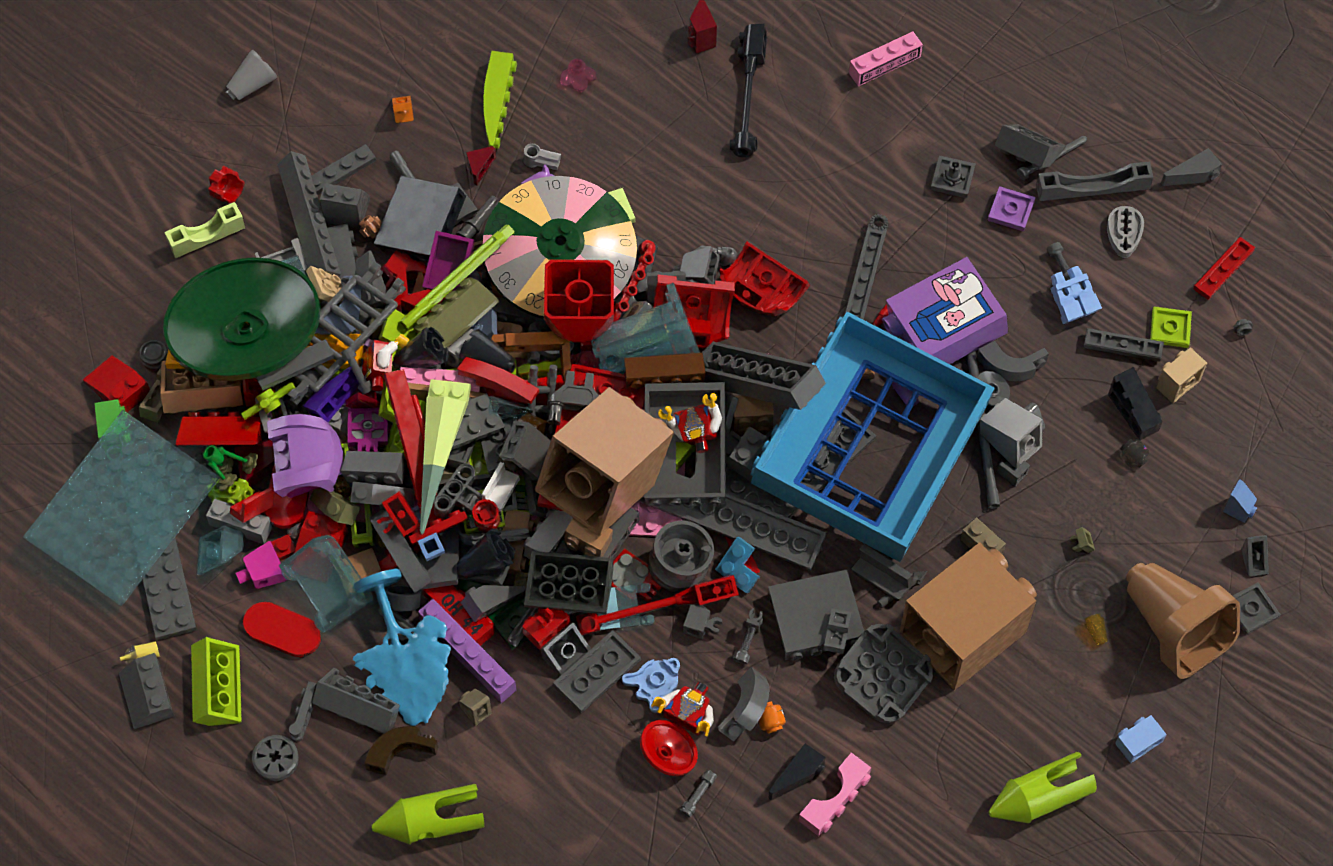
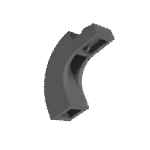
M993 341L978 349L977 359L986 371L1000 374L1006 381H1025L1033 378L1036 369H1040L1046 364L1049 353L1043 348L1027 357L1013 358L1006 355L996 341Z
M750 667L738 680L741 688L740 700L735 709L718 726L719 731L732 741H735L746 729L751 731L761 718L769 699V683L766 677L753 667Z

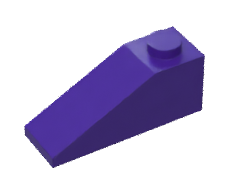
M348 367L323 385L319 391L314 392L303 407L311 416L320 417L329 422L345 403V400L356 390L360 384L351 367Z

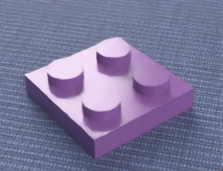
M999 186L988 221L1024 231L1035 197Z

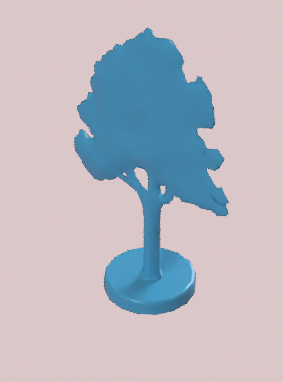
M391 569L367 576L354 584L356 593L375 591L386 623L387 634L384 636L382 645H376L362 653H357L353 660L356 662L355 666L360 670L364 668L372 673L366 679V686L370 689L375 685L383 688L385 692L382 695L400 705L399 712L403 715L404 722L411 726H416L420 722L428 723L432 712L436 709L437 704L441 702L442 696L445 693L446 685L449 682L447 677L448 669L445 667V664L447 663L451 647L437 641L438 637L445 638L447 626L434 616H424L416 628L403 629L397 624L384 588L398 582L402 575L400 569ZM400 633L409 639L408 643L402 645L397 634ZM388 639H391L392 644H388Z

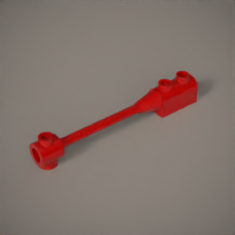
M728 575L694 584L692 587L669 598L597 616L596 613H584L575 616L579 632L581 635L600 631L599 624L674 604L703 605L739 594L734 575Z

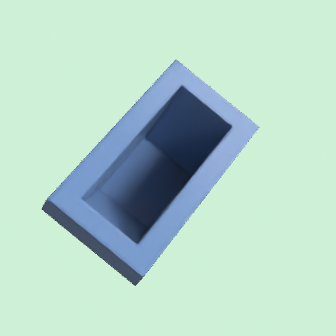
M1239 479L1223 512L1245 523L1247 518H1252L1257 510V507L1254 506L1257 498L1242 480Z

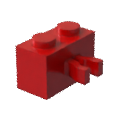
M398 491L382 502L389 516L378 519V524L382 521L393 520L389 523L388 528L383 530L385 534L391 530L393 525L398 527L404 537L420 527V520L401 491Z
M539 608L538 613L524 621L522 626L523 634L541 650L548 641L570 623L569 615L563 610Z

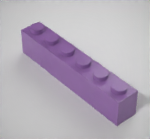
M434 599L418 611L420 621L423 620L424 616L431 615L445 623L447 626L445 638L438 637L437 639L442 644H447L451 647L450 652L501 704L516 691L515 681Z

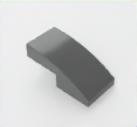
M831 609L823 650L844 654L852 612Z

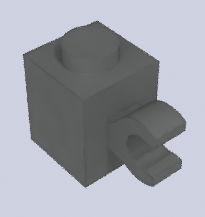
M691 604L683 625V634L703 639L707 630L712 634L718 635L719 629L713 627V625H722L723 620L719 617L709 620L710 610L703 605L695 606Z

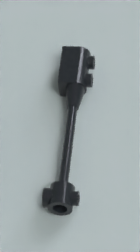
M749 24L745 26L744 32L739 33V41L743 43V47H738V57L742 58L746 76L741 132L735 134V139H730V150H734V154L739 157H749L752 155V151L755 152L758 148L757 137H753L748 132L753 76L757 65L765 64L767 45L765 24Z

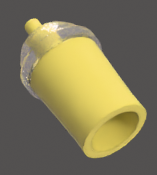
M156 641L137 646L132 645L125 651V656L120 657V660H126L130 664L134 659L153 653L156 654L157 658L160 657Z

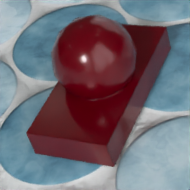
M374 390L366 394H362L360 391L346 399L345 406L351 409L380 408V401L377 400Z

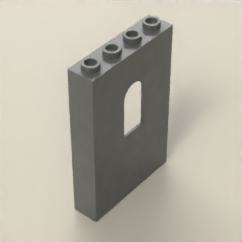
M724 382L645 384V412L653 418L661 419L658 415L660 409L664 414H668L665 410L666 406L671 407V416H674L675 412L703 404V396L707 394L708 399L711 400L710 395L712 393L717 396L715 403L718 405L722 416L717 437L707 441L708 451L704 453H697L696 451V470L694 476L690 479H681L676 474V442L684 441H681L673 434L655 485L644 495L646 504L660 506L661 503H669L671 506H679L681 503H689V505L697 506L701 505V503L720 505L722 502H726ZM661 419L668 426L666 423L667 419Z

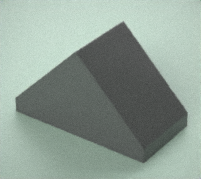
M1267 535L1246 538L1241 552L1248 576L1269 574Z

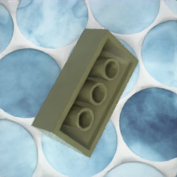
M471 277L466 278L457 289L449 292L440 304H436L429 314L420 318L413 329L418 334L426 327L435 328L445 340L442 342L444 348H448L492 309L499 300L478 280Z

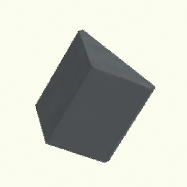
M572 621L541 648L542 659L559 676L591 650Z

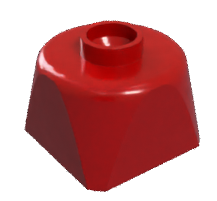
M550 260L545 264L544 319L554 334L571 342H588L602 336L609 329L614 320V265L609 260Z

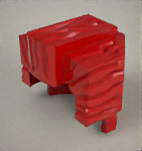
M223 166L220 171L215 169L209 177L211 186L208 190L210 196L230 204L235 202L241 195L245 182L239 178L238 172Z

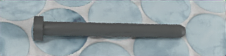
M1081 136L1065 145L1064 150L1057 158L1086 143L1087 137ZM1031 165L1026 168L1021 167L1017 169V174L1024 181L1029 178V174L1038 169Z

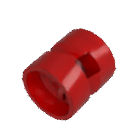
M487 499L480 500L474 505L472 515L477 529L484 533L491 529H497L500 524L497 505Z

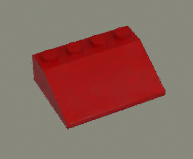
M192 411L182 418L176 445H256L265 439V432L259 412L245 420L239 411H229L228 415H220L219 411L208 412V415H200V412Z

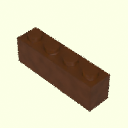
M703 352L624 358L623 369L626 388L639 389L645 387V384L704 383L705 380Z

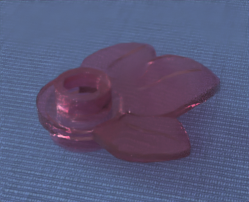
M573 59L569 63L568 69L562 72L560 81L562 86L572 84L576 91L583 92L588 86V81L597 79V74L593 68L586 66L583 60Z

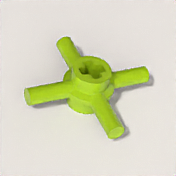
M291 382L275 393L271 388L256 397L258 400L257 404L241 413L243 418L246 420L262 409L266 414L281 405L278 399L296 387Z

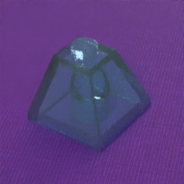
M222 526L200 537L197 574L202 575L213 570L240 553L244 545L243 532Z

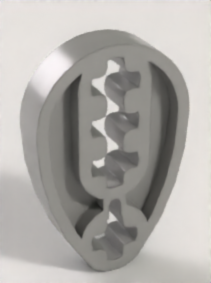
M1120 206L1115 208L1108 217L1107 233L1117 255L1122 258L1130 257L1140 243L1144 229V218L1135 208ZM1124 213L1127 214V216H1128V219H1127V225H1128V226H1127V233H1128V234H1124V231H1123V228H1124V223H1123V221H1124V215H1123V214H1124ZM1124 242H1126V251L1122 247Z

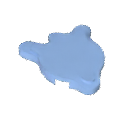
M676 658L663 659V661L650 660L642 665L637 672L624 674L622 676V683L625 686H637L639 689L636 692V698L647 701L651 712L658 713L659 707L653 706L652 708V702L654 698H662L676 690L680 662Z

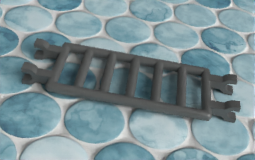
M376 262L370 266L369 271L363 277L354 275L320 310L319 326L349 346L348 348L352 347L354 351L397 308L398 303L394 299L406 290V287L403 286L404 281L399 278L395 280L392 287L385 294L373 286L371 283L383 274V271L380 270L381 265ZM358 284L388 306L379 313L349 291ZM343 298H346L375 320L366 327L338 307L337 304ZM332 311L362 334L354 341L324 320V318ZM313 336L310 342L314 345L321 342V340ZM331 348L335 356L333 359L336 361L329 369L322 364L313 367L322 374L315 383L302 373L294 376L301 383L288 393V396L291 397L290 401L298 405L309 389L313 392L319 391L345 363L342 355Z

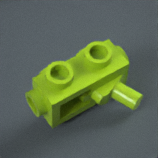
M241 478L233 481V485L227 487L224 491H220L216 487L219 479H216L214 484H211L208 488V497L211 499V502L217 499L232 505L254 493L249 483Z

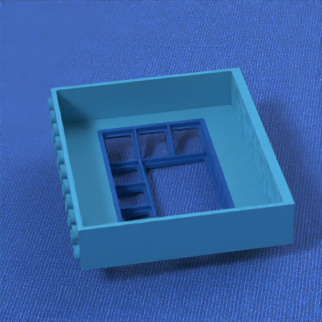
M846 312L844 317H839L834 332H830L825 348L822 347L817 355L816 363H812V365L817 366L826 384L801 410L791 407L784 410L780 418V424H776L771 433L770 441H766L762 448L761 456H757L753 463V469L750 474L753 476L751 484L901 562L986 409L995 388L867 321ZM867 368L887 378L876 401L855 391ZM892 382L913 392L901 415L881 405ZM919 395L939 405L928 428L907 418ZM851 398L871 407L861 426L841 416ZM877 411L924 435L886 503L839 480L841 473ZM840 419L841 424L857 432L848 450H844L827 441L833 427ZM825 444H827V449L843 457L834 475H830L812 465ZM808 472L829 482L822 493L801 483ZM834 486L855 496L848 508L827 497ZM860 500H864L882 510L875 521L854 511Z

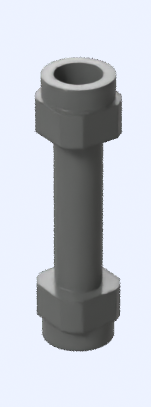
M538 323L530 324L528 333L541 332V326ZM538 351L528 352L527 363L531 365L539 364L540 353Z
M352 347L342 351L341 354L344 362L348 361L360 384L358 386L362 394L371 391L372 384L363 375L355 359V351Z
M710 770L704 772L701 777L702 782L690 800L685 801L680 809L684 816L690 818L696 810V804L708 786H712L717 778L714 772Z

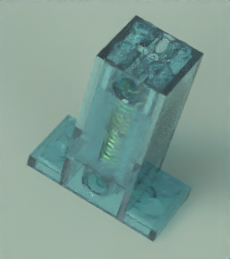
M674 283L667 285L668 293H665L668 303L612 322L609 329L602 336L591 341L595 358H600L601 361L599 363L600 369L624 374V358L700 353Z

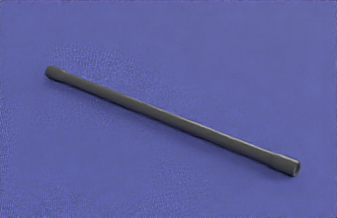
M973 351L966 355L969 375L977 378L979 375L976 351ZM979 419L977 430L986 482L988 508L996 509L1000 507L996 488L990 443L980 434Z

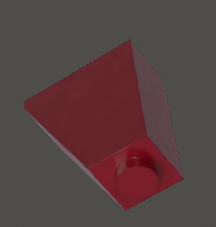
M270 439L260 441L256 445L234 447L235 454L245 458L250 452L258 455L256 467L253 468L250 474L242 471V462L237 460L240 477L246 480L250 487L272 473L275 459L273 442Z

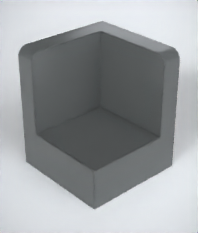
M1008 461L1005 463L1001 462L997 473L1016 487L1028 474L1030 465L1023 461L1015 468Z

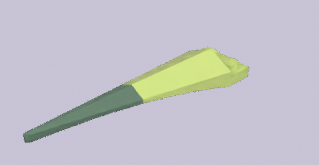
M430 380L426 401L421 534L425 531L446 463L468 406L471 390L469 383Z

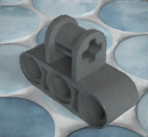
M461 464L436 496L433 505V512L436 517H448V514L455 507L462 512L465 511L468 515H472L474 505L482 500V495L471 487L475 476V469L472 465ZM467 473L470 477L463 478L461 474ZM455 488L459 492L455 494L451 493L449 490ZM445 504L447 508L441 509L438 505Z

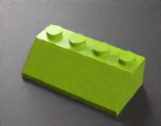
M205 637L191 645L193 722L208 726L240 723L242 721L239 645Z

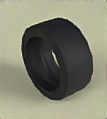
M392 585L384 588L391 610L412 611L420 607V590L415 593L410 586Z

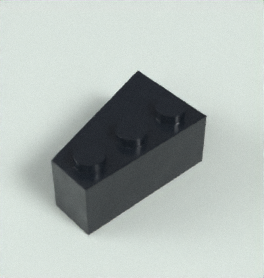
M1132 367L1114 376L1108 396L1139 441L1158 432L1162 425L1161 415L1155 409L1135 368Z

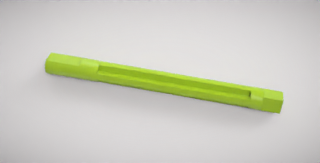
M506 224L493 234L400 320V323L409 329L417 320L428 313L507 241L514 233L510 225Z

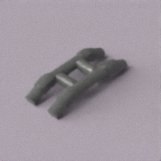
M531 365L528 382L539 388L538 394H547L548 402L550 396L555 392L557 366L550 365L547 377L548 386H537L538 366ZM535 397L533 402L528 404V413L535 416V413H546V421H548L550 408L548 405L536 406ZM555 418L553 425H550L547 430L548 435L555 434Z

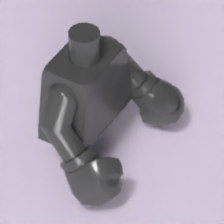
M702 245L691 252L685 253L682 264L674 266L673 271L686 272L687 282L714 284L718 263L722 266L732 264L737 258V252L731 247L713 248Z

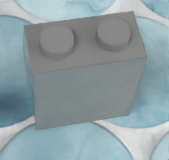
M1005 398L1000 403H997L991 411L981 417L980 434L1008 462L1017 468L1023 461L1028 460L1042 447V419Z

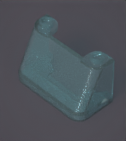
M330 535L313 538L279 565L284 578L291 581L297 580L318 611V614L315 615V625L323 633L329 631L373 601L371 592L356 593L354 584L362 578L338 542Z

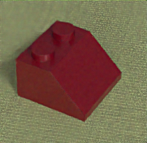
M705 0L698 1L690 17V26H688V43L691 48H694L696 53L715 48L717 42V25Z

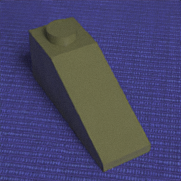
M321 487L313 490L309 498L325 515L343 524L353 525L361 508L336 491L329 492Z

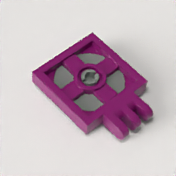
M379 408L348 409V447L358 446V451L366 450V452H370V449H374L373 452H378V446L388 445V420L378 416Z

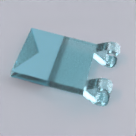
M641 583L611 588L607 614L638 606L636 593L650 592V584ZM639 614L599 624L600 630L654 624V616L645 615L639 617Z

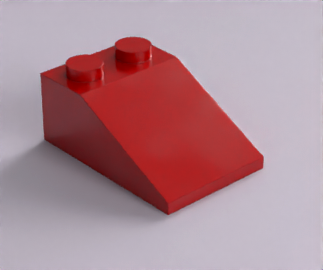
M113 355L83 379V382L103 401L118 399L120 405L125 407L126 413L141 402L150 391L148 383L143 377Z
M308 511L299 534L289 573L327 584L335 566L334 562L337 561L349 533L347 524L338 523L328 516Z

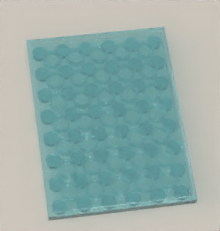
M122 410L23 537L115 603L122 606L220 478Z

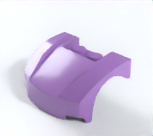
M303 414L287 415L267 421L268 438L273 442L276 473L272 474L274 492L281 497H285L290 491L304 486H317L332 492L338 474H342L340 470L343 464V450L338 434L329 423L320 417Z

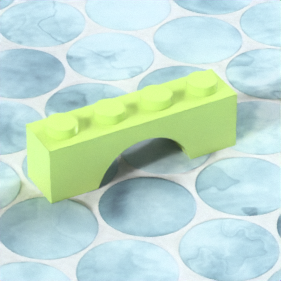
M233 202L217 209L214 217L203 225L197 227L180 225L166 231L165 235L175 258H178L245 229V225L237 205Z

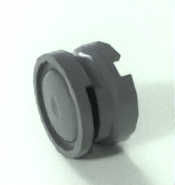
M150 340L145 342L140 348L141 361L148 370L158 371L161 368L162 361H166L168 352L161 341Z

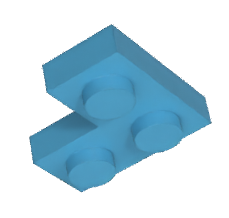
M736 537L715 570L723 576L734 575L736 586L745 593H749L760 577L744 565L755 548L741 537Z

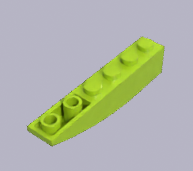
M491 51L484 86V119L489 147H495L496 151L500 147L499 133H503L504 122H502V119L506 118L507 107L505 105L510 100L509 87L513 86L514 77L512 72H516L517 61H514L513 53Z

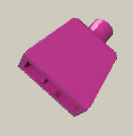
M271 541L266 542L243 557L246 569L235 573L240 584L252 580L256 589L287 581L286 573Z

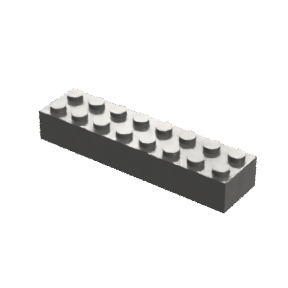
M714 341L703 351L705 365L704 383L724 382L725 391L801 410L826 384L816 365Z

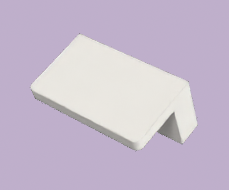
M500 462L482 493V500L493 501L497 505L499 512H501L519 482L520 477L505 470L504 463Z

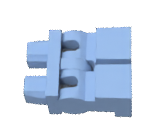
M1078 266L1067 270L1070 277L1067 281H1065L1062 272L1051 276L1053 287L1050 290L1059 307L1063 324L1102 309L1096 293L1094 294L1087 273L1082 274Z

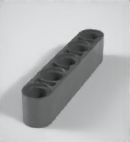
M384 507L369 517L406 581L416 593L433 580L407 537L402 535L396 525H393L389 532L384 533L383 530L388 528L389 523L393 521L390 519L378 524V519L389 516Z

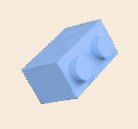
M1152 715L1146 719L1141 717L1134 723V727L1131 729L1125 728L1118 733V739L1115 744L1130 763L1162 743L1167 735Z

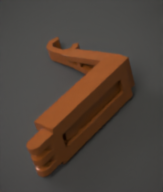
M553 332L505 333L492 336L491 339L506 352L559 351L562 377L565 383L567 371L571 370L570 341L558 337Z

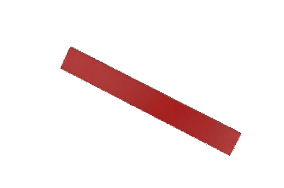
M404 369L387 372L383 375L421 514L424 442ZM433 506L426 528L431 526V522L439 519L434 515Z

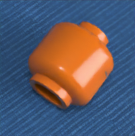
M767 702L766 708L758 721L760 729L767 731V734L782 730V726L786 722L781 706L773 705L772 702Z

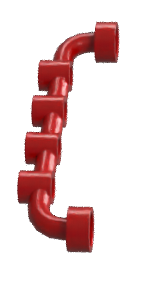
M645 240L639 244L638 250L642 255L638 260L639 265L632 272L628 286L623 288V296L620 302L614 306V320L603 335H608L615 330V324L622 313L629 309L628 301L630 297L637 294L638 289L636 286L639 281L645 278L646 273L644 270L646 266L654 261L655 244L652 241Z

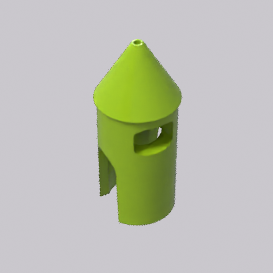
M1072 753L1024 776L1009 779L988 813L993 818L1031 823L1032 820L1095 793L1097 788L1094 774L1063 787L1052 785V782L1077 771L1076 759L1081 757V753Z
M472 784L405 799L400 798L372 824V831L411 845V843L421 839L437 838L484 828L483 813L450 819H442L436 814L437 810L444 806L477 799V785Z

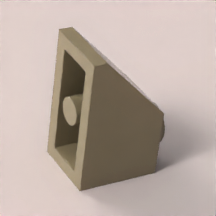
M479 690L467 691L461 696L459 701L460 709L475 726L492 714L490 698Z

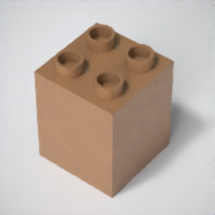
M608 387L552 436L535 491L598 536H601L655 485L674 431L669 429L661 419L653 418L637 407L629 397L622 396Z
M980 542L906 600L900 627L902 636L923 655L927 654L929 656L932 668L954 691L1027 632L1036 604L1034 598L1037 594L1031 583L1022 577L1016 580L1006 570L1008 562L997 549L992 548L988 551Z

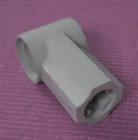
M536 144L525 146L523 162L527 167H543L546 165L549 169H558L561 154L540 149Z

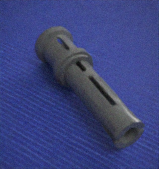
M491 195L475 216L467 220L465 226L456 235L471 239L475 234H478L481 229L480 226L499 203V200L495 202L498 198Z

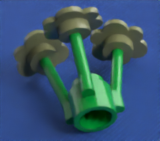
M214 445L207 447L203 453L204 459L209 462L208 465L220 477L216 486L220 491H224L227 487L232 486L233 481L237 479L236 474L232 475L230 473L234 464L232 458L242 462V471L246 472V474L252 472L253 468L256 467L258 459L256 453L250 452L248 456L243 458L226 451L223 447L217 448Z

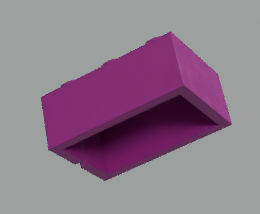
M436 231L424 277L423 289L433 290L463 263L473 252L474 239ZM458 284L452 291L457 289L460 286V284Z

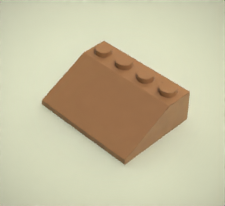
M162 361L160 394L164 413L243 405L242 380L222 381L196 375L187 369H167L166 361Z

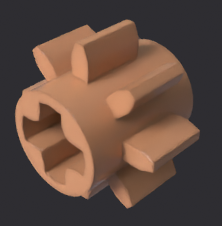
M368 215L359 223L361 226L359 232L364 237L370 236L373 239L379 232L382 221L378 216L371 217V215Z

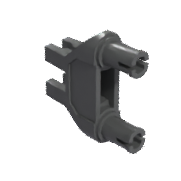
M567 371L565 384L548 399L547 405L550 408L548 424L553 425L555 418V426L560 425L562 410L581 412L599 396L593 389L594 374L586 373L585 385L576 386L574 385L575 371Z

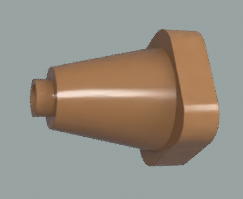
M1139 563L1128 572L1126 576V581L1129 583L1127 592L1160 641L1161 661L1178 678L1185 679L1190 677L1226 652L1237 640L1240 633V603L1221 585H1214L1207 590H1203L1155 563L1147 565Z

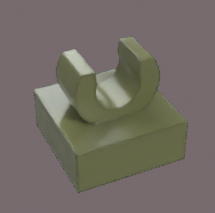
M1083 527L1076 529L1077 535L1071 536L1070 541H1078V545L1072 547L1075 552L1084 550L1089 553L1095 551L1090 532Z

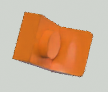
M411 97L392 98L395 122L413 121Z

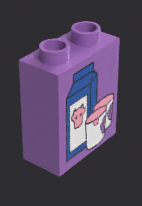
M968 257L887 299L888 316L882 318L888 333L896 337L900 335L905 342L948 364L1008 333L1006 313Z

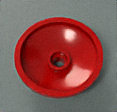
M657 720L649 723L643 729L640 736V747L646 760L656 770L670 776H682L694 768L698 759V751L693 738L684 728L671 721Z

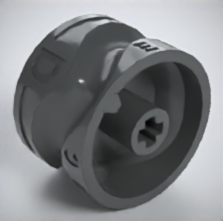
M674 521L666 524L657 533L649 554L648 569L650 575L659 586L672 592H681L692 587L694 584L703 582L714 555L713 541L704 528L693 522Z

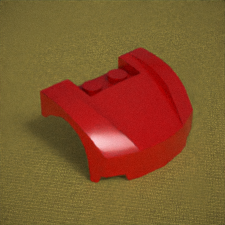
M748 241L745 243L738 258L726 270L720 268L721 280L734 282L735 292L733 298L742 306L759 314L778 316L787 312L810 287L807 280Z
M658 274L653 309L657 316L653 320V331L655 332V327L658 333V326L661 332L660 325L664 331V323L669 335V340H666V342L687 348H707L713 341L721 342L725 339L727 340L729 338L731 305L735 292L734 282L696 283L677 281V276Z

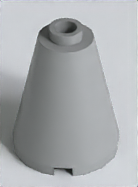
M252 50L227 84L228 90L226 93L233 100L235 98L240 100L275 80L277 75Z

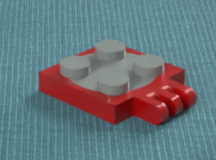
M625 548L613 561L611 588L615 587L616 592L632 603L639 596L649 603L652 600L649 595L654 597L657 594L654 589L659 591L662 588L650 575L648 564Z

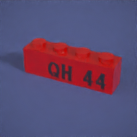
M453 585L421 589L422 595L429 602L434 599L480 646L494 635V623L488 616L476 622L472 620L461 604V601L466 597L461 589L457 590Z

